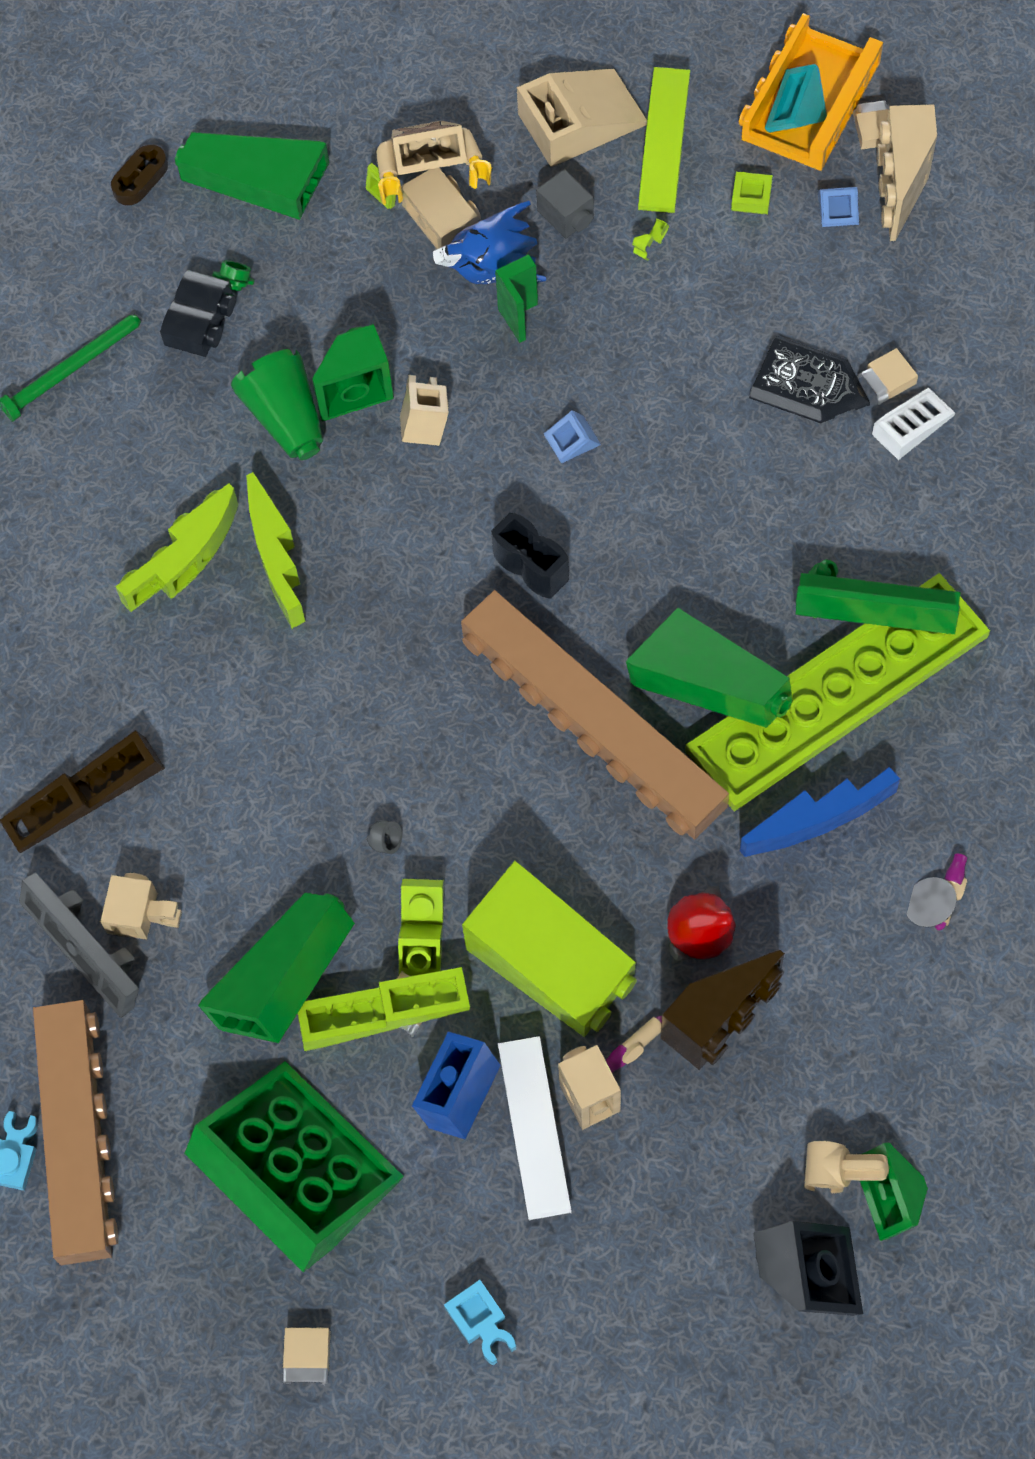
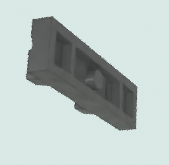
M36 872L23 879L19 903L117 1015L122 1018L135 1008V999L139 988L127 976L135 959L125 947L110 955L103 949L75 917L80 912L83 899L75 890L57 897Z

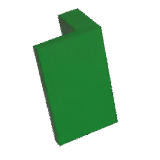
M529 254L495 270L498 310L519 343L526 340L524 311L538 305L536 265Z

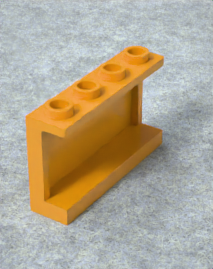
M803 13L797 25L791 24L788 28L783 50H777L774 53L769 66L770 73L767 78H760L754 92L755 99L752 105L746 104L739 118V125L742 126L741 140L822 171L853 114V110L859 103L880 64L883 42L870 37L864 49L811 29L809 27L810 16ZM816 64L820 71L827 113L825 120L798 128L768 133L765 125L786 69Z

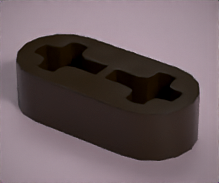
M157 145L140 147L111 180V189L118 203L122 205L139 203L164 176L168 169V162L165 152L161 147ZM155 158L157 159L158 164L150 163L145 167V160L153 161ZM134 183L135 189L133 191L131 189H126L124 192L122 191L121 186L125 185L129 187Z

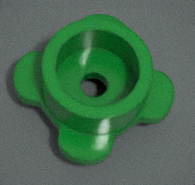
M230 260L222 261L220 271H213L212 274L215 278L229 281L231 290L241 291L246 285H254L255 282L254 279L249 278L250 267Z

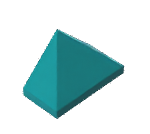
M816 64L786 69L765 125L768 133L798 128L825 120L827 113L820 71Z

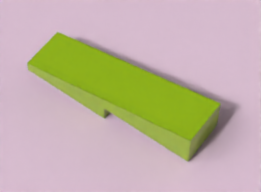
M462 967L379 982V988L305 1001L299 1010L298 1020L304 1051L467 1011L470 1010L463 970Z

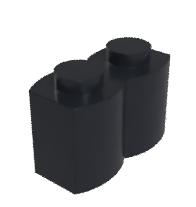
M187 270L180 281L174 301L170 305L161 326L160 334L164 345L203 357L207 356L210 347L216 348L222 336V327L220 325L224 316H231L236 302V297L232 293L229 281Z
M510 512L491 530L493 554L498 563L509 572L522 575L526 585L536 594L551 599L569 581V559L564 549L555 541L539 536L534 525L523 516Z

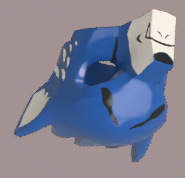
M530 201L517 204L461 230L449 245L433 251L435 264L454 268L473 284L496 283L495 270L526 256L527 252L537 245L536 238L519 233L529 227L527 222L513 218V216L531 205ZM530 256L535 263L536 257ZM471 262H473L474 264H476L484 270L480 271L475 269L471 265ZM537 274V282L546 281L545 276Z

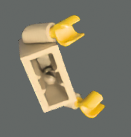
M437 121L392 130V139L380 143L376 151L379 177L381 179L378 187L381 202L386 205L385 198L392 194L398 195L399 203L403 201L401 183L397 176L466 163V165H469V185L472 188H477L478 178L486 180L488 186L491 184V164L486 160H482V154L473 134L467 128H462L460 124Z

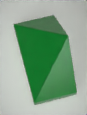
M883 1143L862 1153L883 1154L888 1160L889 1174H887L885 1180L860 1181L880 1241L890 1239L918 1226L928 1190L924 1176L890 1143Z

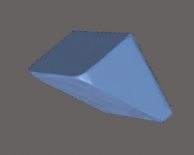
M857 187L818 190L822 227L859 225Z
M573 410L543 433L561 463L601 445L585 417Z

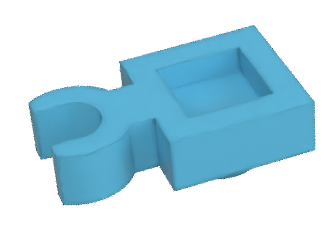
M9 1111L4 1118V1129L7 1132L5 1140L0 1139V1186L25 1191L37 1150L34 1146L26 1145V1142L35 1135L38 1129V1119L30 1115L27 1126L22 1130L14 1129V1123L17 1115L15 1112Z
M478 1280L444 1304L446 1311L469 1344L479 1337L483 1341V1355L491 1365L497 1363L495 1355L491 1352V1347L495 1342L503 1341L511 1352L516 1350L515 1340L512 1335L505 1330L497 1328L496 1325L505 1320V1315L481 1280Z

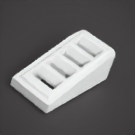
M927 388L876 421L872 435L899 460L951 419L955 412L934 392ZM928 401L940 413L934 416L923 403ZM913 411H919L928 421L924 423ZM907 417L917 428L913 430L903 419ZM897 425L906 435L902 436L893 427Z

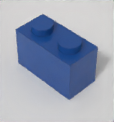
M448 1032L412 1107L429 1129L466 1139L501 1065L485 1042Z

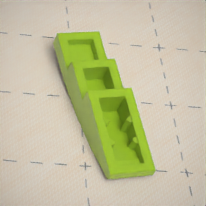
M654 67L638 210L675 213L690 70Z
M254 472L246 475L249 513L258 552L274 597L290 627L293 629L306 621L302 605L292 588L300 585L296 566L287 554V551L295 547L291 530Z

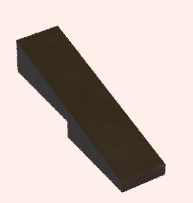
M135 730L70 777L65 773L1 818L0 822L17 851L22 853L162 771L165 767L146 737ZM20 820H22L30 833L27 837H23L18 833L17 825Z

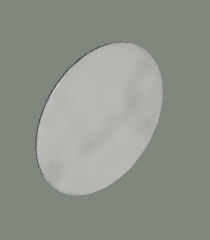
M937 877L926 878L916 883L913 887L907 911L908 918L916 925L922 927H932L943 923L951 916L956 906L957 897L953 886L948 881Z

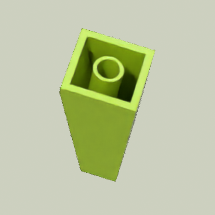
M516 861L511 864L462 924L467 951L583 1037L591 1029L598 1032L604 1026L611 1015L608 1007L617 996L623 1000L637 982V979L633 977L635 975L636 962Z

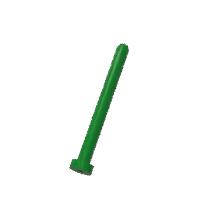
M135 314L127 316L11 398L3 395L0 398V409L14 422L21 417L19 410L137 329L141 323L140 319Z

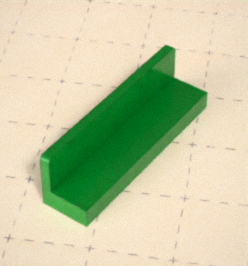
M801 573L797 589L795 615L955 635L961 592Z

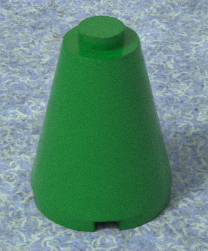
M290 349L270 353L251 363L255 370L247 376L244 375L243 371H240L231 382L234 393L290 458L298 457L299 460H306L316 455L320 451L319 446L323 442V436L303 358L299 351L296 350L294 355Z

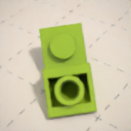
M402 879L401 928L398 937L399 975L401 971L409 976L441 971L444 880Z

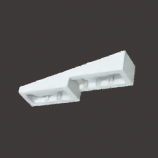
M540 1036L498 1043L528 1219L533 1220L571 1213Z

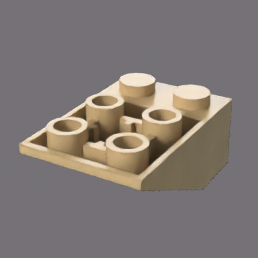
M615 69L549 73L517 87L518 115L550 167L647 125V119Z
M934 104L889 106L887 121H881L880 124L881 143L877 144V166H883V174H880L879 195L880 197H885L886 204L882 206L881 219L882 228H889L890 241H896L929 179L937 139Z

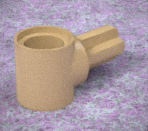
M813 1141L807 1144L804 1188L807 1190L815 1191V1187L829 1188L831 1193H841L844 1187L849 1186L851 1180L883 1181L886 1179L887 1174H889L888 1160L883 1154H850L846 1146L829 1141Z

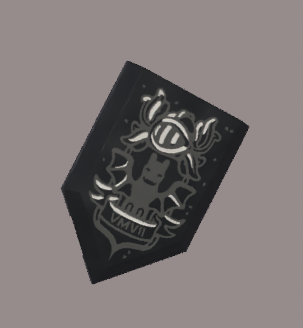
M780 336L774 337L749 396L750 399L818 423L834 419L835 416L847 411L858 410L870 405L848 360Z

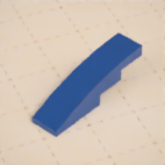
M888 767L859 790L847 778L817 802L805 790L741 838L740 852L745 857L786 848L823 835L865 814L895 794L900 778Z

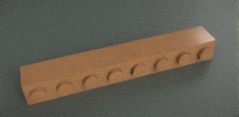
M494 590L461 621L462 641L470 652L476 656L482 653L492 661L490 665L493 671L504 681L511 678L520 686V694L528 703L536 706L538 703L550 712L548 717L559 730L565 732L569 729L578 737L577 743L586 754L591 757L600 756L608 763L606 768L617 781L624 783L627 780L637 789V797L645 806L650 809L658 807L666 814V822L677 834L683 836L687 833L695 840L728 807L729 793L497 591Z

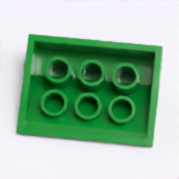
M286 1061L197 1123L184 1153L303 1273L329 1253L404 1177Z

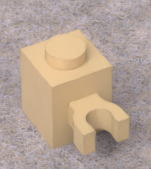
M408 375L406 393L400 412L402 442L439 446L449 413L446 386L438 385L437 378L434 377L429 378L428 384L416 383V375Z
M126 873L124 877L111 875L100 922L107 934L147 939L151 922L179 928L182 911L178 910L177 902L156 901L158 893L152 881H149L146 876L137 873Z

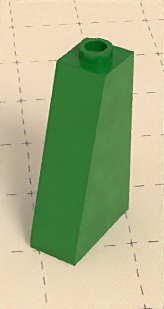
M191 132L185 145L182 144L178 148L175 164L178 167L182 181L300 220L329 165L327 145L321 141Z
M679 608L626 660L630 682L638 688L765 728L777 717L781 718L784 716L793 701L789 677Z
M304 893L208 992L198 1005L218 1029L224 1032L279 1043L355 924L344 910V903L331 894L317 895Z

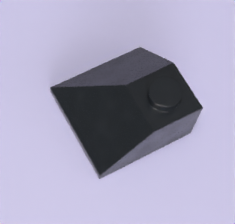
M790 1221L753 1233L759 1276L799 1312L850 1316L863 1314L850 1227Z

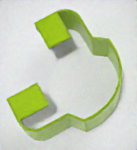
M656 219L655 225L649 234L634 238L632 243L634 246L633 253L645 260H649L646 258V246L650 247L654 240L661 244L669 225L663 220Z

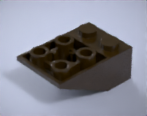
M777 950L690 983L663 1013L661 1039L698 1070L706 1062L714 1065L727 1050L728 1045L725 1042L735 1030L738 1034H741L754 1019L755 1014L752 1011L759 1001L762 1000L767 1004L781 988L782 983L779 980L785 972L782 969L785 953Z

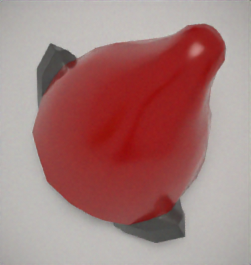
M709 886L699 894L684 896L671 908L667 927L670 938V955L676 961L690 958L710 959L719 956L731 946L736 923L731 909L721 899L719 886Z

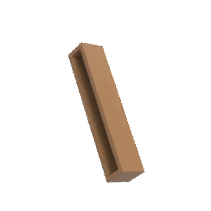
M84 1000L33 1007L53 1258L61 1266L112 1258L111 1245L118 1244V1228L115 1218L109 1219L107 1203L114 1202L115 1194L112 1177H105L104 1161L111 1159V1150L108 1135H101L100 1119L107 1118V1106L104 1094L97 1093L96 1078H103L102 1058L100 1052L94 1053L93 1038L100 1036L98 1017L96 1012L90 1013Z

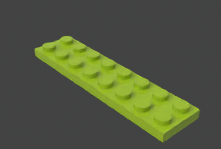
M940 573L919 586L955 591ZM961 596L955 635L863 624L787 676L790 678L793 701L784 716L781 718L777 717L767 728L727 716L686 744L685 751L699 768L729 793L728 805L735 812L988 638L990 630Z

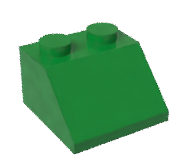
M374 324L365 327H354L346 333L337 335L312 378L322 422L394 399L388 359Z

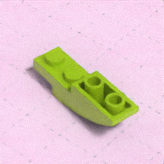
M230 483L220 490L212 491L206 496L203 503L190 513L180 515L168 529L172 544L158 549L150 561L138 570L129 571L123 576L120 583L115 586L121 602L130 612L161 589L170 599L174 598L197 577L213 558L232 525L238 507L235 490Z

